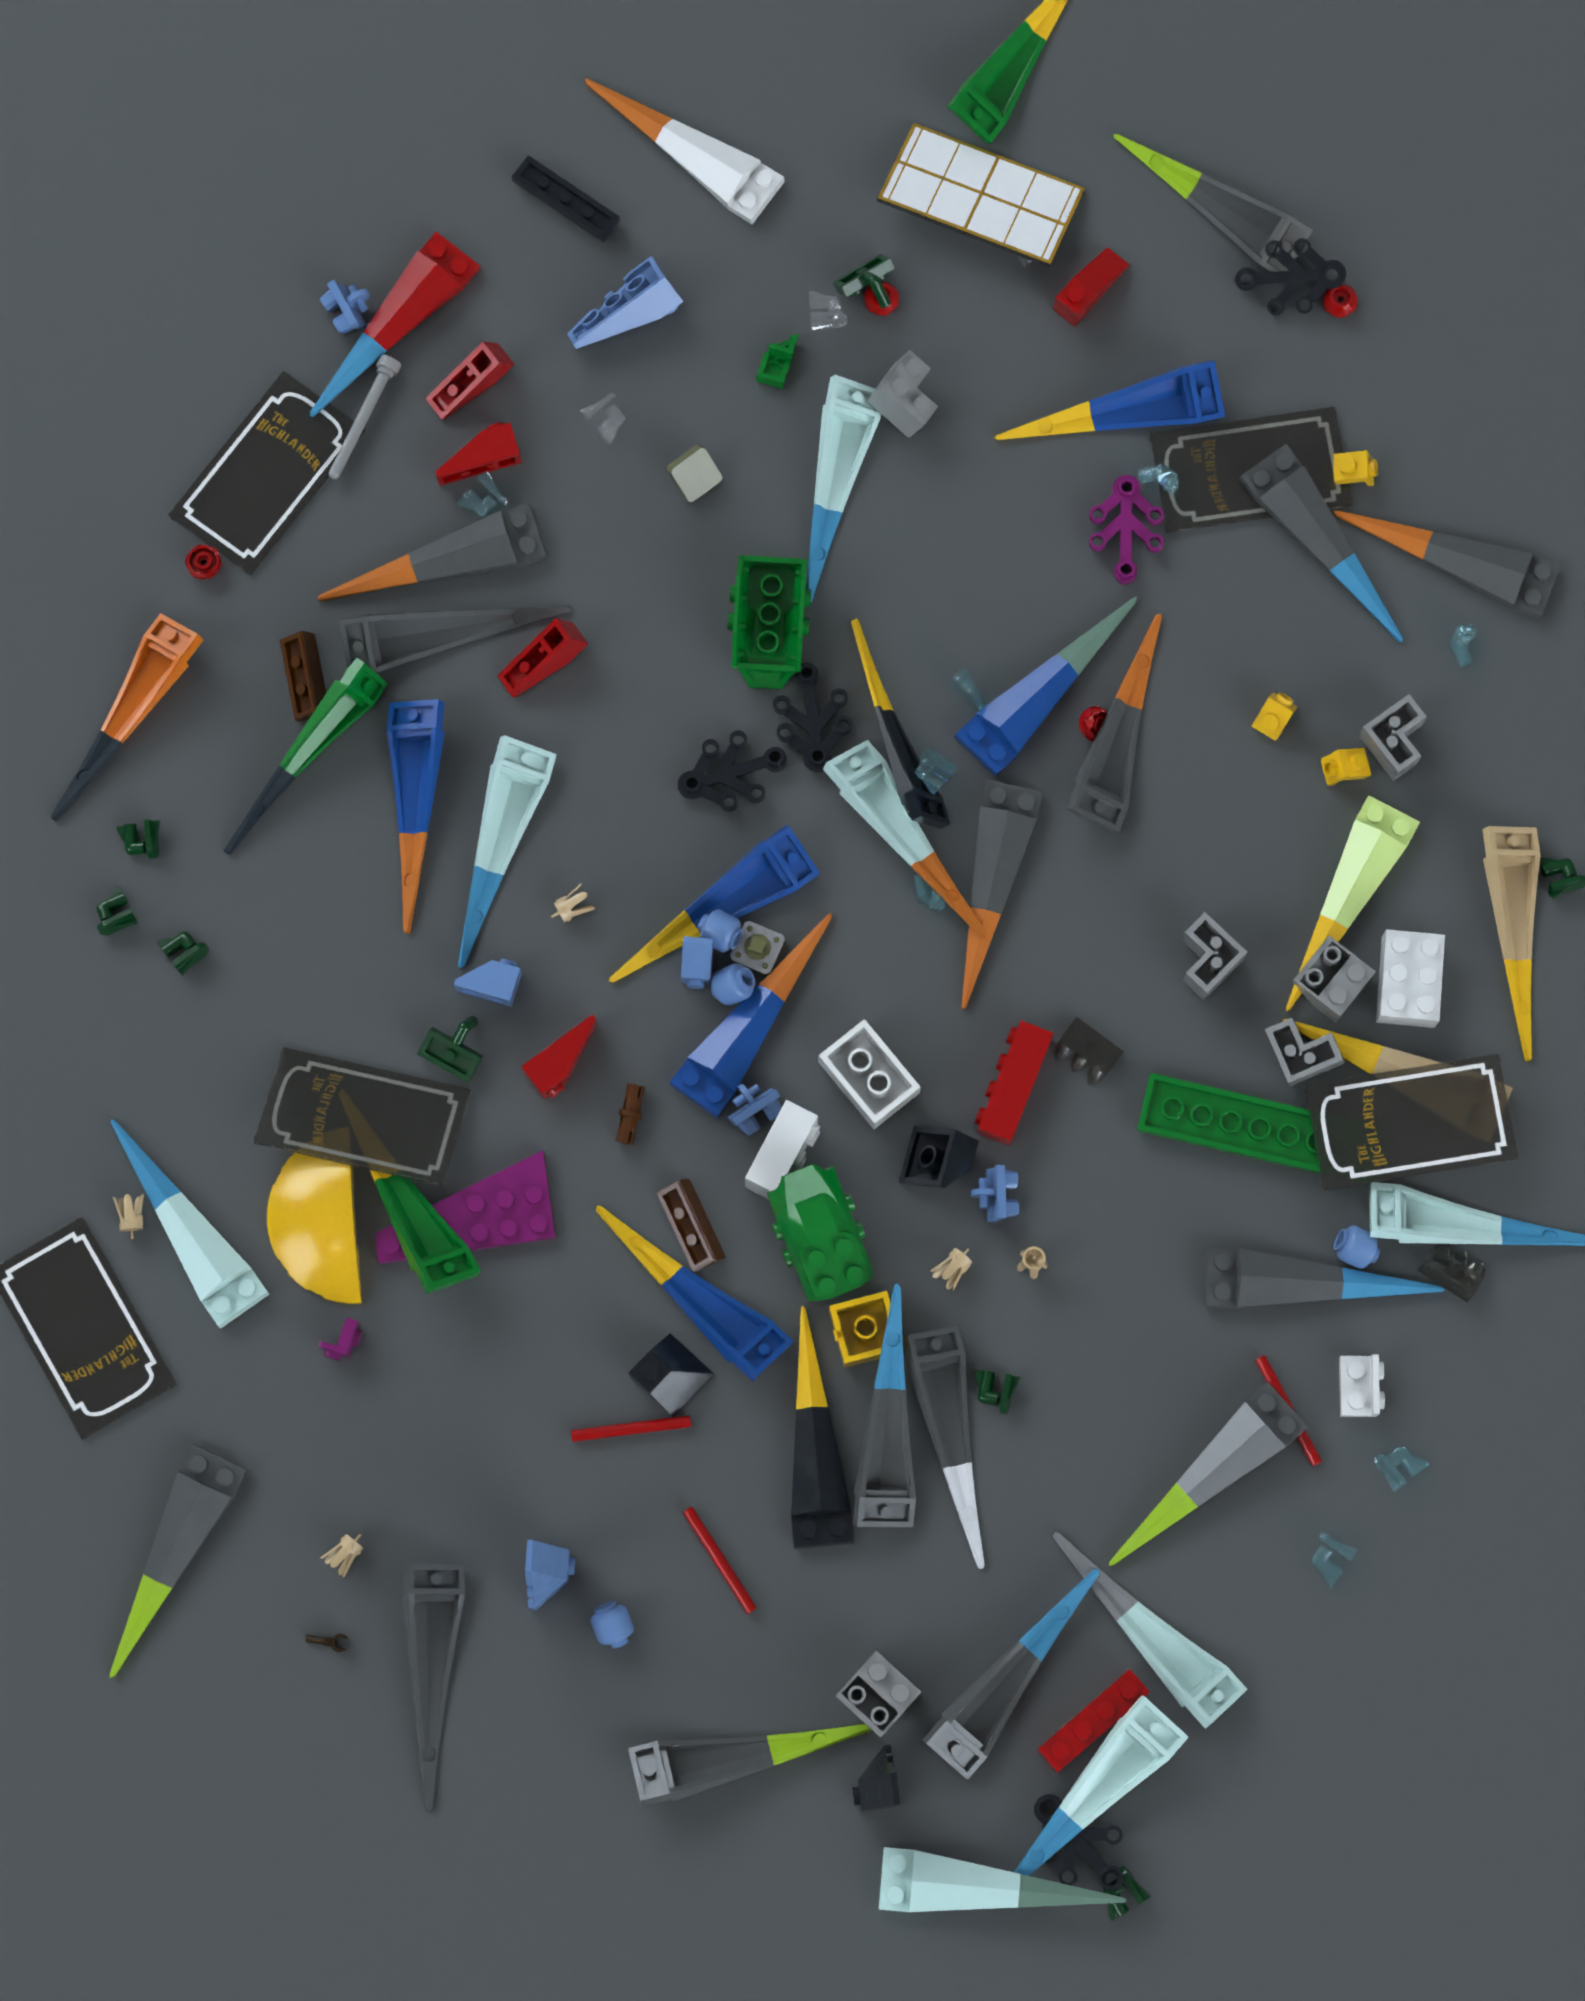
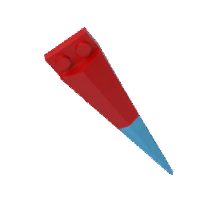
M435 232L423 248L416 252L310 411V416H316L348 385L376 362L381 355H384L425 319L460 293L481 269L480 265L438 232Z

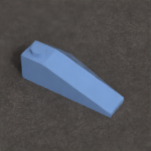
M652 256L631 270L623 278L625 284L616 293L610 291L604 296L606 300L599 310H590L567 333L576 349L661 319L665 315L675 312L679 305L683 303L677 290Z
M527 1540L525 1577L526 1585H528L527 1597H531V1599L528 1598L529 1610L536 1611L568 1583L569 1575L575 1574L576 1558L570 1557L571 1552L569 1549L535 1540Z

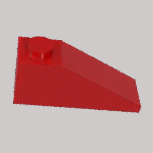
M1107 247L1078 272L1055 297L1053 310L1076 327L1129 267V264Z
M483 341L425 399L440 419L445 420L493 386L515 364L499 343Z
M493 423L488 426V429H484L435 471L439 486L520 464V453L511 423Z
M555 618L497 677L509 694L516 698L570 663L588 645V642L573 622Z
M593 1014L521 1066L523 1073L543 1100L548 1096L554 1098L564 1091V1085L572 1075L597 1026V1021Z

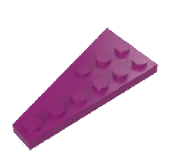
M543 1150L431 1205L468 1245L470 1251L556 1239ZM393 1225L374 1234L379 1264L407 1260Z

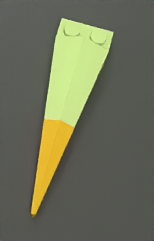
M1368 795L1353 823L1299 972L1328 936H1331L1337 942L1341 940L1407 848L1420 821ZM1295 984L1286 1005V1011L1292 1008L1302 994Z

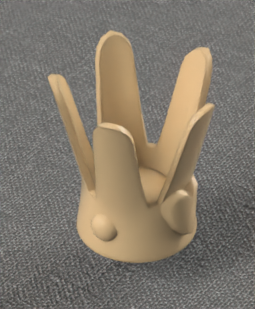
M581 883L567 896H563L554 902L558 912L551 915V918L560 914L565 923L574 916L595 910V907L591 905L571 910L587 897V893L581 891L569 898L582 885Z
M126 1194L124 1199L120 1198L119 1204L117 1199L113 1197L120 1218V1231H130L131 1239L134 1238L133 1231L143 1229V1215L141 1213L144 1194L135 1199L134 1211L129 1194Z
M1032 1246L1020 1252L1022 1261L1017 1266L1019 1272L1028 1268L1030 1277L1036 1279L1041 1267L1047 1269L1048 1263L1045 1253L1041 1248Z
M954 1248L949 1253L947 1259L930 1270L931 1272L935 1271L932 1275L933 1278L936 1279L942 1275L943 1280L948 1279L946 1283L947 1290L952 1287L954 1291L961 1275L971 1266L972 1261L966 1256L969 1248L964 1253Z
M345 1534L340 1539L341 1542L320 1557L321 1559L327 1557L324 1562L330 1564L332 1568L337 1567L342 1562L338 1574L343 1578L346 1576L354 1558L360 1555L364 1549L357 1543L361 1534L355 1539Z

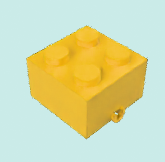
M887 1291L829 1306V1313L834 1328L832 1331L835 1342L838 1343L844 1368L880 1359L890 1308V1299Z

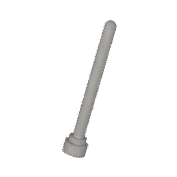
M388 355L380 356L376 364L378 368L376 373L378 375L329 471L331 479L339 478L387 381L391 380L393 376H397L402 365L396 359Z

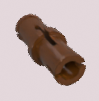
M627 1083L623 1108L619 1109L618 1115L621 1117L615 1142L634 1145L638 1120L642 1118L640 1110L646 1087Z

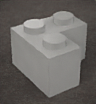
M911 350L893 364L866 400L908 438L921 429L938 408L931 399L917 388L931 368Z
M1410 694L1364 725L1359 733V738L1393 781L1415 767L1421 758L1420 753L1407 736L1420 728L1427 716Z
M1206 912L1185 931L1182 937V941L1200 957L1186 972L1183 981L1205 1000L1245 959L1248 953Z
M1293 1018L1265 1029L1290 1086L1345 1064L1332 1033L1305 1044Z

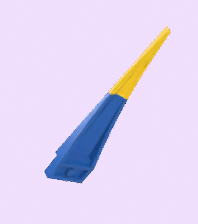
M1209 360L1181 366L997 434L994 438L1004 440L1089 431L1195 424L1225 417L1215 361Z
M785 825L766 840L760 841L609 978V982H615L683 946V936L699 938L701 931L698 930V924L704 914L709 915L712 911L719 909L739 918L797 891L820 874L819 870L790 826Z
M597 1205L596 1212L722 1356L729 1363L733 1362L752 1382L792 1345L794 1341L772 1320L708 1283L648 1242L605 1208Z

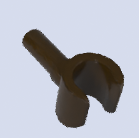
M337 1634L333 1638L307 1635L306 1642L330 1646L335 1652H343L346 1649L337 1648L334 1642L338 1637L348 1639V1637L344 1634Z

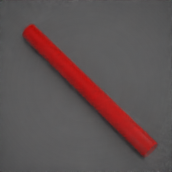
M1264 1355L1256 1359L1255 1362L1266 1383L1268 1382L1295 1411L1266 1356ZM1305 1430L1297 1437V1440L1313 1467L1321 1463L1322 1459Z
M690 1415L571 1430L572 1442L688 1428L691 1427Z
M691 1506L683 1511L684 1517L746 1614L748 1615L756 1610L757 1607L694 1508Z

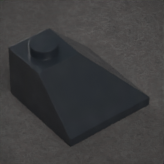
M914 1126L899 1183L938 1188L947 1187L972 1169L979 1140L954 1129Z
M671 1333L654 1346L629 1372V1377L672 1417L714 1375L709 1368Z

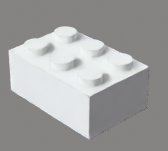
M1386 929L1381 938L1376 1023L1435 1028L1440 1021L1445 935Z
M865 1019L818 1055V1063L873 1129H876L920 1094V1085Z
M786 1100L745 1177V1188L768 1199L767 1192L778 1187L781 1176L801 1169L807 1158L805 1157L807 1154L805 1149L808 1145L813 1147L820 1134L818 1115Z

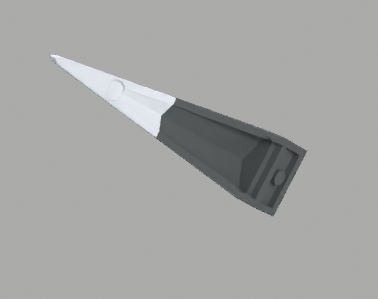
M956 1325L906 1335L903 1337V1345L909 1364L907 1371L976 1565L980 1570L984 1568L985 1563L971 1461L966 1353L959 1327Z

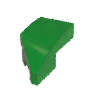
M798 334L790 335V339L779 344L774 342L768 345V351L764 353L756 375V382L783 389L797 346Z

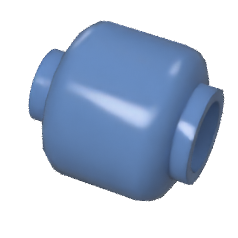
M719 909L712 911L709 915L704 914L698 924V930L701 931L700 938L713 939V949L722 953L729 949L734 950L743 935L740 920Z
M733 963L717 970L711 978L712 995L719 1002L728 1006L749 998L755 986V978L751 970L738 963Z
M1355 1225L1347 1229H1341L1334 1242V1250H1336L1338 1259L1359 1269L1367 1267L1369 1263H1375L1380 1254L1378 1239L1370 1237L1369 1231Z
M610 1601L594 1609L595 1614L592 1615L590 1623L597 1641L602 1645H611L612 1649L627 1644L629 1642L627 1637L634 1631V1624L627 1607L617 1604L616 1601Z

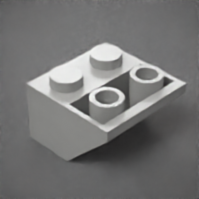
M1328 936L1294 978L1293 982L1312 1006L1336 1023L1372 979L1376 971L1331 936Z
M875 1651L835 1697L881 1738L916 1700L921 1691L879 1652Z

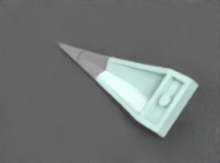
M1055 1532L1053 1534L1054 1540L1083 1578L1092 1570H1099V1575L1091 1586L1092 1590L1180 1706H1185L1205 1729L1248 1690L1225 1664L1201 1649L1146 1608L1101 1571L1060 1533Z

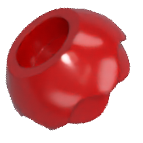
M881 281L891 304L881 308L870 286L865 291L864 301L869 312L875 315L887 316L898 307L899 294L892 284Z
M1343 283L1334 289L1327 288L1323 294L1324 310L1334 317L1344 318L1357 308V294L1347 284Z
M196 545L186 556L185 563L188 572L193 577L206 580L214 577L219 572L222 559L215 547Z
M1095 705L1087 708L1082 712L1079 719L1081 734L1091 742H1094L1108 713L1101 706Z

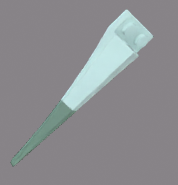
M884 1847L879 1910L926 1912L1124 1903L1127 1901L1125 1898L918 1850Z

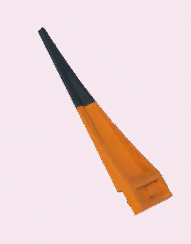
M162 613L152 623L142 637L123 685L99 734L78 772L51 814V818L54 821L59 819L188 668L187 661L203 642V638L199 634Z

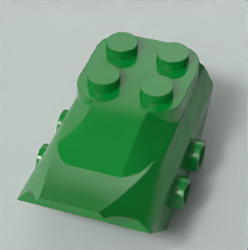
M738 555L736 585H730L729 602H734V613H728L727 631H733L731 668L737 669L742 674L749 688L781 690L794 673L801 672L803 635H809L810 618L804 617L805 607H810L811 589H806L808 559Z
M813 1163L781 1176L778 1187L767 1192L776 1223L771 1225L777 1240L783 1239L786 1250L782 1251L788 1268L794 1267L808 1301L832 1299L859 1288L871 1280L874 1276V1271L861 1240L866 1235L860 1221L855 1222L851 1211L855 1210L854 1203L849 1193L844 1195L834 1166L823 1169Z

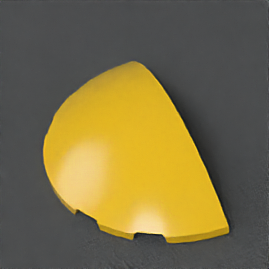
M350 1128L325 1133L323 1138L322 1135L316 1137L323 1140L321 1142L323 1146L319 1143L315 1144L313 1140L306 1144L352 1155ZM301 1148L281 1168V1172L270 1192L267 1207V1228L271 1246L277 1259L280 1260L288 1271V1275L304 1289L321 1295L329 1301L345 1304H362L353 1191V1160Z

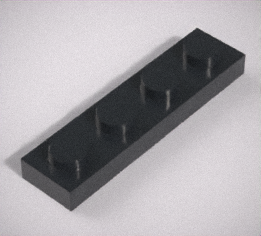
M529 155L512 175L514 183L602 242L606 240L620 221V216Z

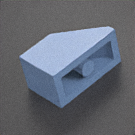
M683 936L681 983L687 984L686 987L704 989V985L711 986L714 957L713 939Z
M500 959V962L491 960L455 979L454 988L460 993L512 1007L522 972L517 967V963L511 960Z

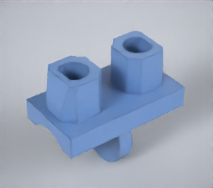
M334 279L327 283L330 290L320 298V301L329 312H333L339 307L343 313L333 319V324L337 331L341 334H346L354 329L359 331L365 330L368 325L360 312L368 310L365 302L370 298V294L367 289L358 290L355 284L350 285L347 289L344 284L338 285Z
M743 1084L737 1086L741 1095L733 1099V1103L736 1107H739L744 1102L747 1104L728 1116V1119L747 1136H750L761 1128L753 1115L762 1109L770 1121L777 1118L782 1108L778 1100L781 1096L776 1089L770 1088L753 1099V1096L761 1092L757 1084L748 1090Z
M995 1165L994 1168L986 1169V1178H979V1189L971 1190V1197L979 1198L980 1208H987V1222L995 1223L1005 1218L1019 1215L1018 1200L1006 1199V1189L1017 1188L1018 1173L1005 1170V1165Z

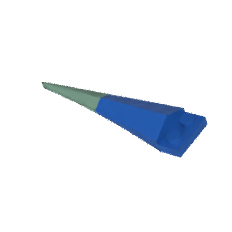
M1137 597L1129 600L978 711L955 734L954 738L997 777L1019 755L1079 674L1135 605Z

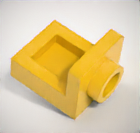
M1367 450L1333 454L1334 482L1336 485L1365 482L1367 486H1374V477L1378 476V463Z
M1273 692L1266 700L1251 727L1277 741L1298 707L1293 704L1294 700L1288 695L1281 692L1278 694Z
M1365 748L1338 749L1321 759L1323 773L1328 786H1333L1342 780L1366 779L1372 775Z

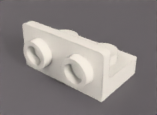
M1379 1354L1339 1357L1340 1417H1377L1380 1414V1409L1384 1410L1385 1394L1379 1388V1380L1384 1379V1362H1379Z

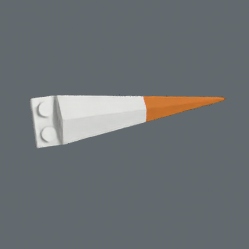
M585 79L586 85L655 142L729 211L748 223L753 224L784 184V176L762 164L761 160L590 79Z

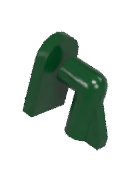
M144 820L145 841H138L136 824L117 826V832L125 843L126 853L132 856L147 853L150 859L158 858L160 821Z
M1540 858L1541 872L1544 877L1563 873L1565 878L1550 883L1548 894L1552 899L1585 886V876H1577L1574 864L1570 859Z
M120 886L116 887L106 900L101 901L96 906L97 913L101 919L97 929L101 935H110L125 927L137 924L130 908L114 916L111 912L128 904Z
M184 931L175 937L157 941V944L168 958L182 947L186 950V952L172 961L182 976L191 966L204 958L209 951V947L204 942L196 943L192 936Z
M975 1369V1377L979 1387V1402L997 1406L1001 1398L1000 1413L1008 1414L1012 1395L1020 1377L1006 1374L1001 1396V1393L992 1392L995 1373Z
M1126 1866L1119 1868L1123 1873L1125 1883L1139 1905L1152 1897L1135 1881ZM1118 1878L1110 1882L1109 1885L1116 1884ZM1123 1883L1119 1890L1110 1892L1103 1888V1893L1121 1897L1119 1893L1126 1890L1127 1887ZM1125 1902L1108 1903L1111 1921L1129 1911Z

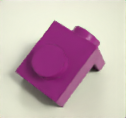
M346 1317L337 1346L323 1341L319 1342L318 1347L324 1351L323 1356L340 1361L341 1357L349 1359L353 1346L358 1347L362 1338L363 1330L359 1329L360 1323Z

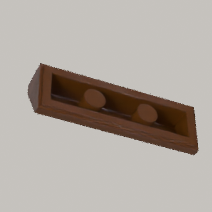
M300 631L280 639L294 718L297 722L309 720L326 694L315 634Z
M690 1179L678 1180L656 1193L693 1273L726 1258Z

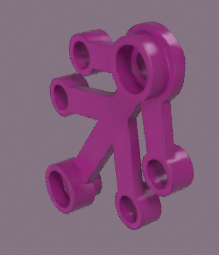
M1131 475L1119 476L1113 483V494L1101 505L1093 506L1089 512V520L1093 524L1099 525L1105 521L1106 515L1120 503V514L1100 533L1096 532L1090 536L1089 547L1094 552L1102 551L1106 543L1120 531V562L1115 566L1114 578L1122 585L1131 584L1137 575V567L1132 562V531L1146 544L1147 550L1151 553L1160 552L1164 545L1161 535L1152 534L1132 514V504H1134L1146 515L1147 522L1152 526L1160 525L1164 518L1163 510L1160 507L1152 506L1140 494V483ZM1128 484L1132 490L1125 492L1121 487ZM1100 511L1103 517L1097 519L1093 516V512ZM1156 512L1160 515V518L1153 520L1150 514ZM1099 538L1103 544L1095 546L1092 541ZM1157 540L1160 546L1152 547L1150 541ZM1127 566L1131 569V573L1123 574L1121 568Z

